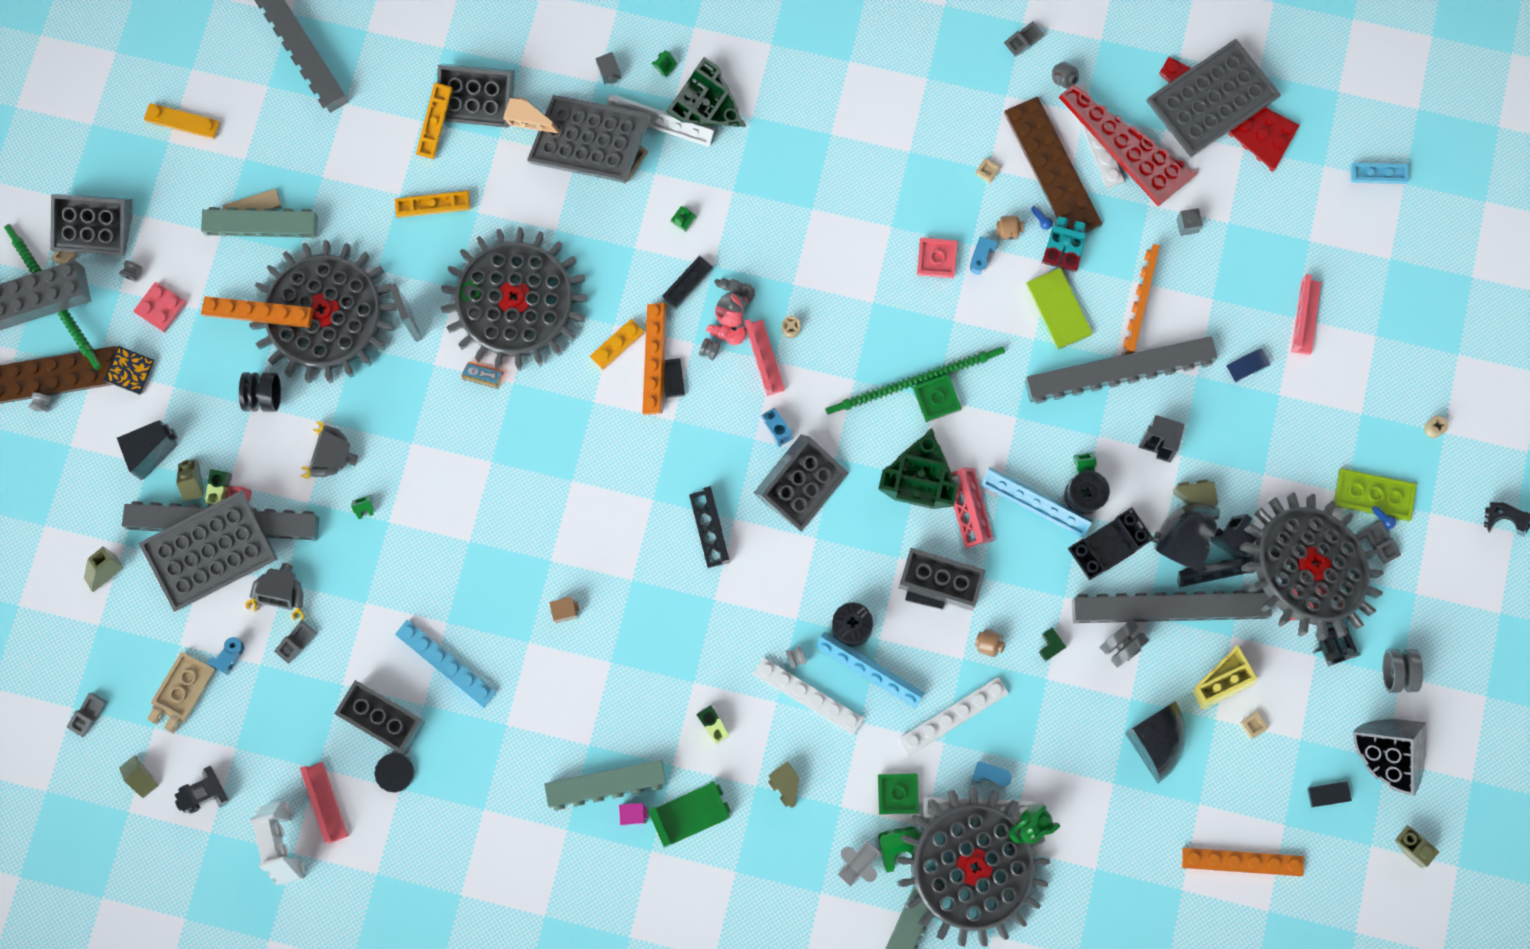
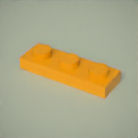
M631 318L590 355V358L603 371L645 333Z

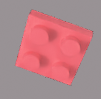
M920 238L917 276L954 279L957 241Z
M155 281L133 312L165 333L187 302Z

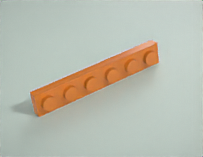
M1152 244L1150 250L1147 249L1144 260L1147 263L1146 267L1141 269L1140 278L1143 279L1136 289L1135 295L1139 296L1137 302L1134 301L1131 310L1134 313V317L1129 320L1127 330H1130L1129 337L1126 336L1123 347L1126 348V355L1134 353L1160 245Z
M204 296L201 315L310 328L314 310L310 307Z
M665 303L647 304L642 414L644 415L663 414L667 304Z
M1182 848L1181 868L1303 877L1304 856Z

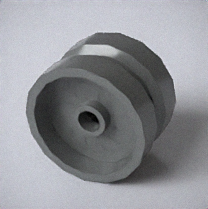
M1132 619L1099 646L1105 655L1110 654L1115 649L1118 650L1111 657V662L1117 668L1126 660H1131L1150 641L1144 632L1139 633L1132 639L1131 635L1138 629L1137 624Z
M1398 649L1386 650L1382 664L1386 690L1389 693H1400L1403 689L1407 693L1419 692L1423 682V666L1419 651L1417 649H1405L1401 653Z

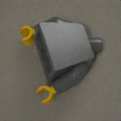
M317 421V425L321 427L317 430L313 428V431L319 436L310 466L301 467V469L307 470L306 475H300L305 479L335 475L344 468L345 463L355 466L358 460V455L348 452L350 443L347 442V438L338 428L324 425L322 422Z
M282 563L280 570L270 568L266 574L257 578L252 584L249 595L251 599L246 601L245 608L250 609L251 603L254 605L253 612L259 609V603L293 610L294 607L295 611L291 615L292 619L295 620L296 613H300V619L303 621L305 614L301 611V608H303L304 593L301 583L296 578V574L291 573L293 566L288 563Z

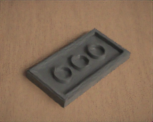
M396 283L390 285L389 289L401 320L416 342L422 340L408 302Z

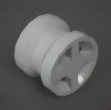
M32 393L33 400L28 408L48 413L49 409L47 406L52 398L44 394Z
M797 646L795 650L785 651L792 669L796 668L799 664H807L800 646Z

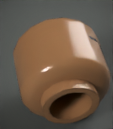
M1017 215L1002 216L1000 221H997V236H1000L1002 240L1018 239L1020 233L1024 232L1023 221H1019Z
M985 629L983 632L980 631L975 641L978 652L990 657H996L998 653H1002L1006 644L1003 642L1002 634L989 629Z

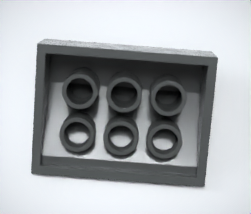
M446 63L439 64L437 83L453 88L444 122L508 128L509 124L503 117L509 99L513 98L515 70Z
M60 193L51 194L50 251L125 256L132 221V199Z
M800 434L753 493L773 511L802 532L849 472L810 436Z

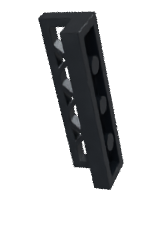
M711 486L703 488L704 491L689 494L708 569L730 563ZM705 496L707 502L703 509L695 505L694 498ZM703 513L711 517L708 527L700 523L699 519ZM708 531L716 537L712 545L704 540ZM712 550L720 553V561L710 563L709 555Z

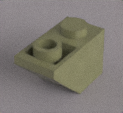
M197 459L184 460L178 464L176 484L184 502L203 497L204 485Z
M1207 479L1197 481V484L1182 482L1178 483V486L1173 489V494L1188 505L1195 503L1214 507L1218 505L1214 481L1208 482Z
M102 546L87 559L84 580L90 590L95 592L124 567L113 552Z
M787 761L768 775L770 778L768 784L774 791L778 790L782 796L779 799L784 806H790L793 809L796 802L799 777Z
M1406 825L1395 839L1402 852L1420 868L1428 867L1440 852L1409 825Z

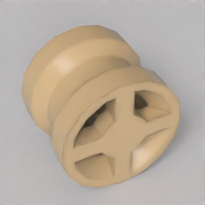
M788 316L782 322V332L788 338L797 337L801 330L800 321L794 316Z
M1434 416L1424 425L1425 434L1431 438L1441 436L1448 429V422L1442 416Z

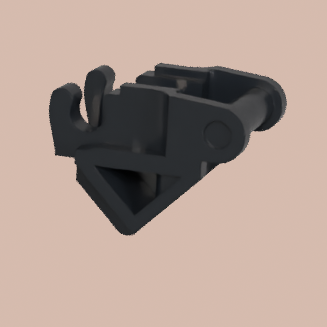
M1348 622L1344 623L1348 634L1343 637L1348 649L1340 648L1336 639L1338 635L1334 627L1327 628L1329 637L1324 640H1319L1318 632L1315 633L1320 649L1312 653L1315 654L1322 651L1328 667L1361 656L1348 629Z

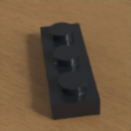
M699 255L662 295V298L677 310L714 270L713 266Z

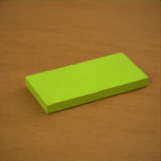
M1061 268L1026 282L1027 288L1057 350L1093 335Z
M1340 468L1334 496L1335 507L1374 514L1372 507L1377 506L1384 513L1395 519L1410 522L1412 520L1417 483Z

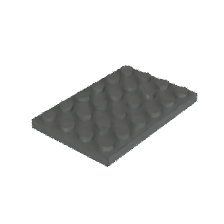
M1234 39L1148 97L1146 102L1192 158L1279 99L1281 94L1238 40Z
M553 95L545 116L558 127L560 132L558 134L538 131L527 161L530 164L626 183L651 116L646 112Z
M243 490L138 543L174 612L278 560Z

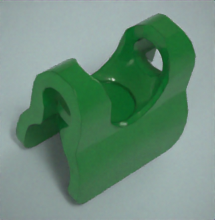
M1045 804L1031 805L1022 813L1020 820L1012 826L1009 835L1015 843L1032 844L1038 842L1045 835L1054 833L1061 825L1058 822L1053 823V818L1046 810ZM1019 828H1022L1020 831L1021 839H1018L1016 836V831Z
M910 826L884 831L878 835L883 865L887 873L894 871V859L898 853L906 851L912 855L914 845L905 843L900 837L901 835H910L917 839L919 832L915 827Z

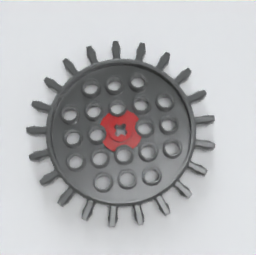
M518 227L516 241L505 242L501 229H497L496 237L499 244L487 247L485 241L478 236V246L482 249L479 254L472 257L466 250H460L463 259L469 262L465 269L461 271L453 266H448L447 268L450 274L459 277L457 287L442 285L441 290L443 293L456 295V303L441 306L442 313L457 312L460 320L451 323L446 328L449 333H452L464 327L468 335L459 342L458 346L463 350L472 341L481 346L475 355V360L478 363L484 358L485 353L490 351L497 354L495 368L500 370L503 364L504 356H515L516 368L518 371H522V356L529 354L534 355L535 362L540 367L543 365V359L539 353L540 350L550 346L556 355L560 356L562 354L559 346L554 342L561 334L575 341L576 335L571 330L565 328L569 319L585 322V316L581 313L572 312L573 302H588V295L573 294L571 287L586 281L585 276L581 274L571 278L568 277L566 269L577 262L575 256L560 263L555 256L561 251L562 243L558 241L548 252L540 247L544 241V234L541 231L537 234L534 244L523 242L524 232L522 227ZM496 258L504 259L500 265L494 264V260ZM515 259H521L522 264L519 266L513 265V261ZM534 260L541 261V265L538 267H533L531 263ZM477 274L483 275V279L479 282L473 280ZM494 276H501L502 280L495 283L492 281ZM513 277L521 278L518 284L511 283ZM538 278L540 281L537 285H531L530 280ZM551 279L559 281L556 286H550L548 283ZM465 282H473L472 285L462 287V284ZM461 287L465 297L469 296L470 300L462 302L460 295ZM475 291H479L482 294L477 300L471 298ZM495 293L501 295L497 301L491 300V296ZM531 296L538 297L535 303L528 302V299ZM550 297L557 299L554 304H548L547 300ZM474 310L480 311L479 316L476 318L470 316ZM493 311L499 313L495 319L489 318V314ZM510 313L518 314L515 320L508 319ZM529 314L537 316L534 321H528L526 318ZM548 315L555 316V320L550 323L546 322L545 318ZM494 329L497 331L496 336H487L489 330ZM508 331L516 332L513 338H507L506 334ZM533 332L535 336L529 340L525 338L526 333Z
M328 240L323 242V254L313 256L308 244L303 243L305 258L294 262L293 257L287 251L283 252L284 259L289 266L280 273L275 267L268 265L266 268L276 279L270 287L256 282L255 287L259 291L267 293L265 303L303 307V301L309 299L311 302L307 307L314 310L311 325L318 324V327L315 331H309L307 327L261 322L249 323L252 330L263 328L267 330L268 336L255 343L259 349H263L272 343L278 349L267 361L273 366L283 356L291 360L284 372L288 377L293 375L298 365L307 367L305 372V381L307 383L312 382L315 369H325L326 380L328 383H333L332 368L342 365L350 378L354 377L353 369L349 362L357 357H360L366 365L371 366L372 362L369 356L364 353L367 348L373 344L378 349H386L385 344L375 338L378 330L394 331L395 329L393 324L381 321L382 312L397 310L395 303L382 304L380 295L391 292L389 287L392 284L389 283L376 287L373 282L374 279L385 272L383 268L378 266L370 273H367L362 267L367 263L370 256L364 252L354 263L348 259L351 252V246L348 243L344 244L340 256L330 255L331 245ZM322 268H329L326 274H320ZM297 276H303L301 282H295ZM338 276H345L344 281L336 282ZM356 283L362 284L359 290H353V286ZM313 284H320L317 290H311ZM331 291H335L336 295L334 298H327ZM288 292H294L292 298L286 299ZM347 299H352L353 301L350 306H344V302ZM362 308H369L368 313L360 314ZM339 315H342L343 320L339 323H336L335 318ZM355 323H359V329L356 331H352V325ZM292 332L291 338L284 339L285 333ZM328 332H334V336L331 339H326ZM303 340H309L306 347H300V343ZM344 340H351L348 347H342ZM319 348H325V352L322 355H317L316 352Z
M1294 492L1286 497L1290 509L1284 510L1278 498L1275 497L1268 503L1276 516L1272 518L1261 507L1254 515L1264 524V527L1260 529L1254 524L1249 523L1244 528L1246 532L1257 538L1255 544L1245 542L1240 546V550L1254 554V563H1246L1241 567V570L1246 572L1256 571L1259 582L1254 583L1248 588L1249 592L1263 589L1270 598L1263 604L1261 608L1263 612L1274 605L1283 611V615L1278 623L1279 626L1282 627L1288 623L1291 617L1300 621L1298 636L1301 637L1308 633L1309 624L1317 625L1319 640H1324L1329 637L1327 625L1333 624L1338 638H1342L1348 634L1342 621L1345 618L1348 619L1355 630L1361 628L1365 624L1355 611L1360 609L1367 616H1371L1376 612V609L1364 600L1366 595L1377 599L1383 594V591L1369 585L1370 578H1379L1384 575L1382 570L1369 569L1367 559L1379 553L1378 549L1364 551L1359 542L1369 532L1363 530L1355 535L1348 528L1347 525L1354 516L1352 513L1343 517L1342 520L1333 516L1336 503L1333 500L1325 506L1323 511L1316 509V494H1311L1306 498V507H1300Z
M970 787L969 803L959 804L955 790H949L948 798L951 807L943 811L934 799L927 801L935 816L928 823L918 815L911 817L915 824L922 828V831L917 839L910 835H901L900 839L905 843L914 845L912 858L902 856L897 857L895 862L902 865L910 864L912 874L910 878H903L897 881V886L907 887L914 884L917 893L916 897L909 899L904 904L905 907L910 909L922 902L928 910L921 917L918 924L925 927L935 916L942 921L936 936L941 940H944L950 926L959 928L958 945L965 947L967 942L968 930L978 931L980 946L986 947L988 946L987 929L996 927L999 936L1003 940H1007L1009 935L1003 923L1013 917L1018 925L1026 927L1028 924L1018 913L1024 903L1032 908L1040 909L1041 907L1036 900L1029 897L1032 885L1041 888L1048 887L1049 885L1048 882L1042 879L1034 878L1036 865L1045 866L1050 864V859L1042 857L1034 859L1032 850L1033 846L1046 841L1045 837L1032 844L1013 842L1009 832L1017 822L1011 816L1017 809L1019 802L1012 800L1003 812L995 808L999 792L992 790L989 795L988 804H978L977 787ZM974 815L977 816L979 820L977 826L973 827L970 823V820ZM956 824H959L961 827L959 835H954L953 827ZM1002 825L1004 828V834L999 837L996 833V829L998 826ZM1019 828L1016 831V836L1018 839H1021L1020 831L1022 828ZM938 833H941L944 838L941 844H937L935 841V836ZM982 834H985L987 837V842L984 845L979 843V837ZM964 843L969 845V851L966 854H963L961 851V846ZM1007 844H1011L1013 848L1012 853L1009 855L1005 853V846ZM947 851L952 855V859L948 863L943 859ZM992 852L995 855V861L990 864L987 861V856ZM929 860L934 862L932 871H927L926 863ZM1016 862H1019L1021 865V870L1018 873L1013 871V866ZM971 864L976 866L975 870L970 867ZM955 870L960 872V878L957 881L952 879V873ZM998 871H1002L1004 875L1003 880L997 882L995 878ZM937 879H941L943 883L942 888L936 890L934 887V882ZM981 880L986 882V888L983 891L978 889V883ZM966 888L969 895L963 900L960 897V892ZM1009 889L1012 892V897L1006 901L1004 893ZM949 897L951 905L945 909L942 902L945 898ZM990 898L994 900V907L992 909H988L986 906V902ZM972 907H975L977 910L974 918L969 916V910Z

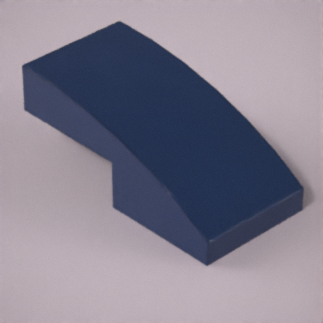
M1261 348L1226 365L1237 383L1271 364Z

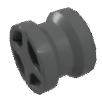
M125 260L124 269L120 271L119 275L137 282V275L143 268L134 262Z
M705 338L699 355L702 357L707 356L710 360L714 361L720 343H713L710 339Z

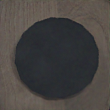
M391 753L378 761L375 766L374 776L380 788L387 792L398 793L404 791L412 783L415 771L412 762L406 756Z

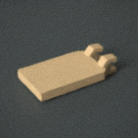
M180 652L150 702L153 704V709L147 720L157 725L163 714L169 716L170 718L164 729L174 734L180 722L187 721L215 674L216 669Z

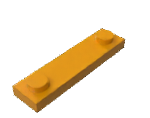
M434 82L416 155L435 160L453 90L452 87Z
M149 103L143 119L148 123L214 140L220 125L218 120Z
M469 191L395 198L397 218L471 210Z

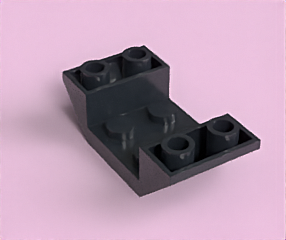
M1131 507L1085 539L1082 538L1067 549L1090 581L1153 541L1154 538L1133 507Z

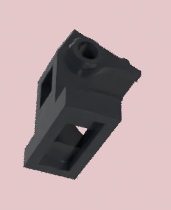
M1490 502V507L1485 508V518L1488 519V522H1484V528H1487L1488 533L1491 532L1497 521L1506 519L1514 523L1517 534L1525 537L1530 528V513L1523 512L1504 502ZM1498 510L1503 511L1501 514L1496 513Z
M211 765L203 769V780L190 786L185 784L177 789L178 792L174 796L177 799L175 800V805L179 811L193 814L201 809V804L210 800H215L219 808L227 805L229 799ZM203 787L207 795L196 800L193 791Z

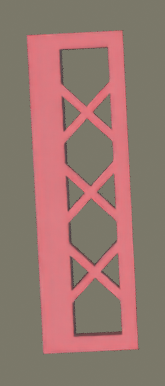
M1306 274L1300 282L1291 352L1305 355L1312 354L1321 282L1311 280L1312 275Z
M750 319L744 320L745 329L766 396L785 391L763 320L752 323Z
M962 468L952 472V477L959 475L960 479L954 509L965 548L993 542L994 538L975 469ZM960 494H963L965 497L963 505L959 503ZM965 512L969 513L970 520L968 524L964 521L963 518ZM970 531L975 533V541L970 542L968 536Z
M324 762L310 767H300L324 842L331 844L349 837Z

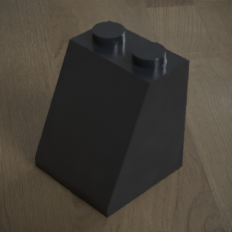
M161 420L117 437L129 472L140 480L145 479L177 447L175 440L178 439L175 430L171 429L168 424H164Z

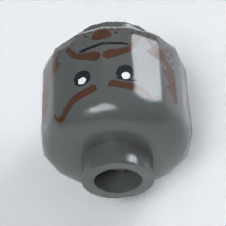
M1060 62L1052 69L1053 82L1063 88L1068 89L1079 81V70L1070 63Z

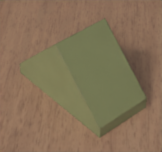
M136 755L119 767L124 782L142 798L159 786Z

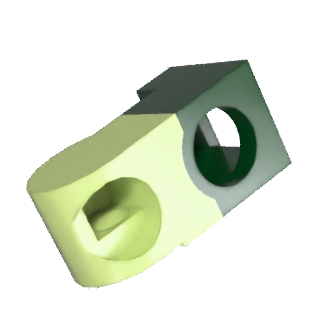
M210 469L205 497L207 505H214L226 499V492L228 491L229 481L232 479V473Z
M712 705L696 714L715 744L729 737Z

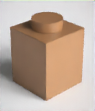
M573 597L549 602L555 624L578 618L577 613L580 612L578 601L574 602Z

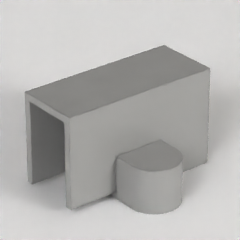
M869 841L858 852L851 847H844L840 855L847 864L837 875L850 887L860 876L867 882H873L877 878V872L871 864L881 853Z

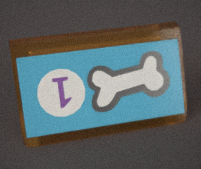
M467 362L461 378L465 381L499 390L504 371Z

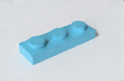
M1351 163V183L1407 184L1409 182L1408 164Z

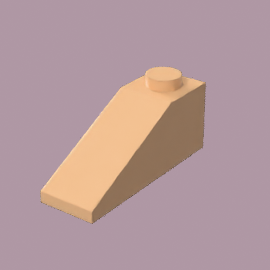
M520 97L518 99H509L503 118L510 126L559 134L560 130L526 99Z

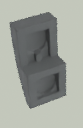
M1032 21L1020 32H1015L1003 43L1016 57L1040 41L1045 35Z
M1378 520L1362 529L1369 532L1366 538L1373 550L1378 549L1379 553L1377 556L1383 564L1401 556L1394 538H1390L1382 520Z
M300 621L290 635L285 636L274 652L289 664L310 643L317 632L304 621Z
M93 692L88 693L82 706L74 712L66 728L84 737L95 724L108 702Z

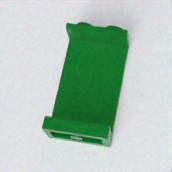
M711 781L706 786L657 808L653 807L648 810L664 848L730 819L728 814L732 812L728 803H723L720 797L723 795L719 784L715 785L714 781Z

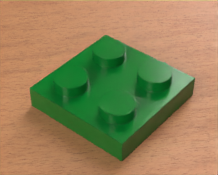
M948 374L912 387L925 423L962 410Z
M917 773L878 774L879 815L919 814Z

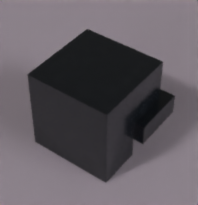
M1155 415L1142 436L1138 448L1157 453L1156 459L1171 463L1178 452L1185 424Z
M1248 514L1232 516L1224 531L1217 528L1214 538H1211L1210 541L1234 558L1245 557L1248 552L1240 550V546L1245 542L1254 544L1257 539L1244 530L1253 518Z

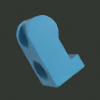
M979 237L970 263V271L973 274L980 275L984 273L987 266L986 259L988 253L994 254L998 242Z
M775 408L761 415L763 422L769 429L778 447L793 440L791 430Z
M235 637L228 638L224 643V649L217 659L211 657L208 664L229 675L244 652V643Z
M978 761L972 782L979 784L981 779L993 782L999 788H1004L1010 784L1011 774L1007 770Z

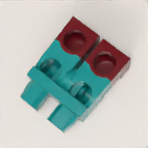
M1058 217L1055 226H1052L1041 263L1058 267L1064 249L1060 268L1077 272L1086 236L1084 233L1085 223L1075 221L1073 230L1066 229L1068 219Z

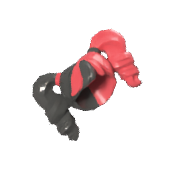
M735 279L714 280L715 285L725 291H730V293L722 296L715 308V316L722 326L710 324L707 326L706 332H710L711 335L721 340L725 339L731 345L741 344L746 338V330L742 323L743 311L746 305L755 297V289L751 284L740 283Z

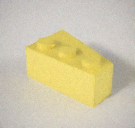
M1238 645L1195 686L1192 694L1202 710L1255 685L1257 677Z

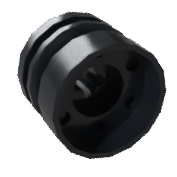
M243 372L239 381V404L241 410L244 412L250 410L256 412L260 407L263 412H277L281 402V381L278 373L264 372L260 377L257 372H252V374L250 372Z
M1083 471L1077 474L1068 482L1064 491V499L1067 506L1083 515L1092 514L1102 508L1110 495V488L1106 478L1094 471ZM1085 490L1087 491L1088 495L1086 498L1083 497L1082 493Z
M850 602L843 604L833 615L831 627L833 636L851 648L861 646L867 642L871 635L873 627L872 614L860 603ZM851 619L858 623L855 625V628H851V625L847 624L850 623Z

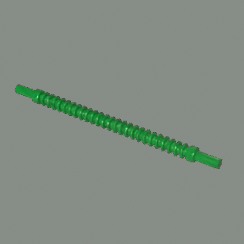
M11 224L5 225L4 229L12 240L11 244L19 252V256L24 260V264L32 272L31 274L42 271L35 257L29 252L30 250L27 248L24 240L18 237ZM68 309L57 312L65 328L68 329L73 340L79 345L78 348L81 349L82 354L87 356L95 370H99L102 365L93 353V347L89 345V341L81 333L82 330L76 325V321H74L71 313L68 312Z
M1002 346L987 352L981 351L978 352V355L973 354V357L968 356V359L964 357L962 361L958 359V362L953 361V364L948 363L947 366L944 364L942 368L938 366V369L933 368V371L928 370L927 373L923 372L922 375L918 373L916 377L915 375L912 378L907 377V380L902 379V382L898 380L896 384L892 382V385L887 384V387L882 386L881 389L877 388L876 391L872 389V392L869 393L867 391V394L861 393V396L856 395V398L852 396L851 399H843L841 403L825 408V412L829 415L844 409L847 411L852 409V406L856 408L858 404L861 406L862 403L867 404V401L872 402V399L877 400L878 397L882 399L883 395L887 397V394L892 395V392L897 393L898 390L902 392L903 388L907 390L909 386L912 388L913 385L916 386L918 383L927 382L929 379L933 380V378H938V376L947 375L949 372L953 374L954 371L958 372L959 369L964 370V367L968 369L969 365L973 367L975 363L979 365V362L985 363L990 358L1004 354L1005 349Z

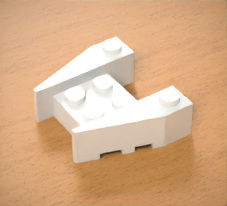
M281 800L258 807V811H255V816L251 817L249 822L253 824L261 859L259 867L264 872L269 871L268 876L270 879L274 878L276 885H284L304 879V863L300 862V859L286 857L289 854L286 844H283L282 840L284 830L281 823L291 821L292 809L290 804Z

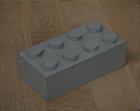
M910 548L898 589L973 611L986 570Z
M354 680L334 713L403 755H406L426 722L357 680Z

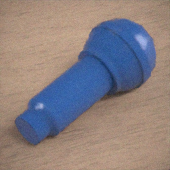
M1036 206L1031 208L1032 213L1040 221L1041 228L1049 230L1053 226L1052 219L1045 217Z
M1377 506L1372 507L1373 513L1382 520L1386 529H1393L1396 526L1394 517L1387 515Z

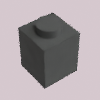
M613 52L595 58L604 84H613L621 79L620 69Z
M1199 208L1180 211L1176 218L1180 236L1199 233L1203 226Z

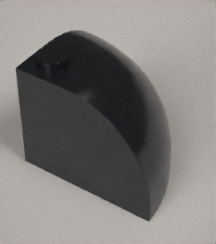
M1200 503L1189 504L1176 509L1166 518L1160 531L1155 532L1154 540L1152 541L1155 543L1154 549L1181 565L1201 572L1210 550L1209 538H1214L1217 529V522L1215 520L1219 519L1220 509Z
M1176 701L1125 732L1157 783L1163 781L1175 769L1183 754L1186 740L1183 714Z
M1387 719L1371 721L1358 726L1353 731L1354 744L1358 755H1361L1367 765V770L1377 780L1379 778L1388 784L1389 788L1414 796L1421 784L1425 766L1426 722Z

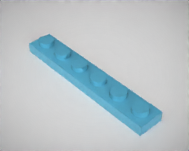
M991 467L987 470L980 484L1082 538L1085 537L1093 522L1087 516Z
M406 620L394 634L483 708L495 696L496 692L410 621Z
M826 632L822 633L815 646L822 653L829 655L840 664L847 666L855 673L860 674L873 684L880 686L888 693L898 697L914 708L918 706L925 694L920 689Z

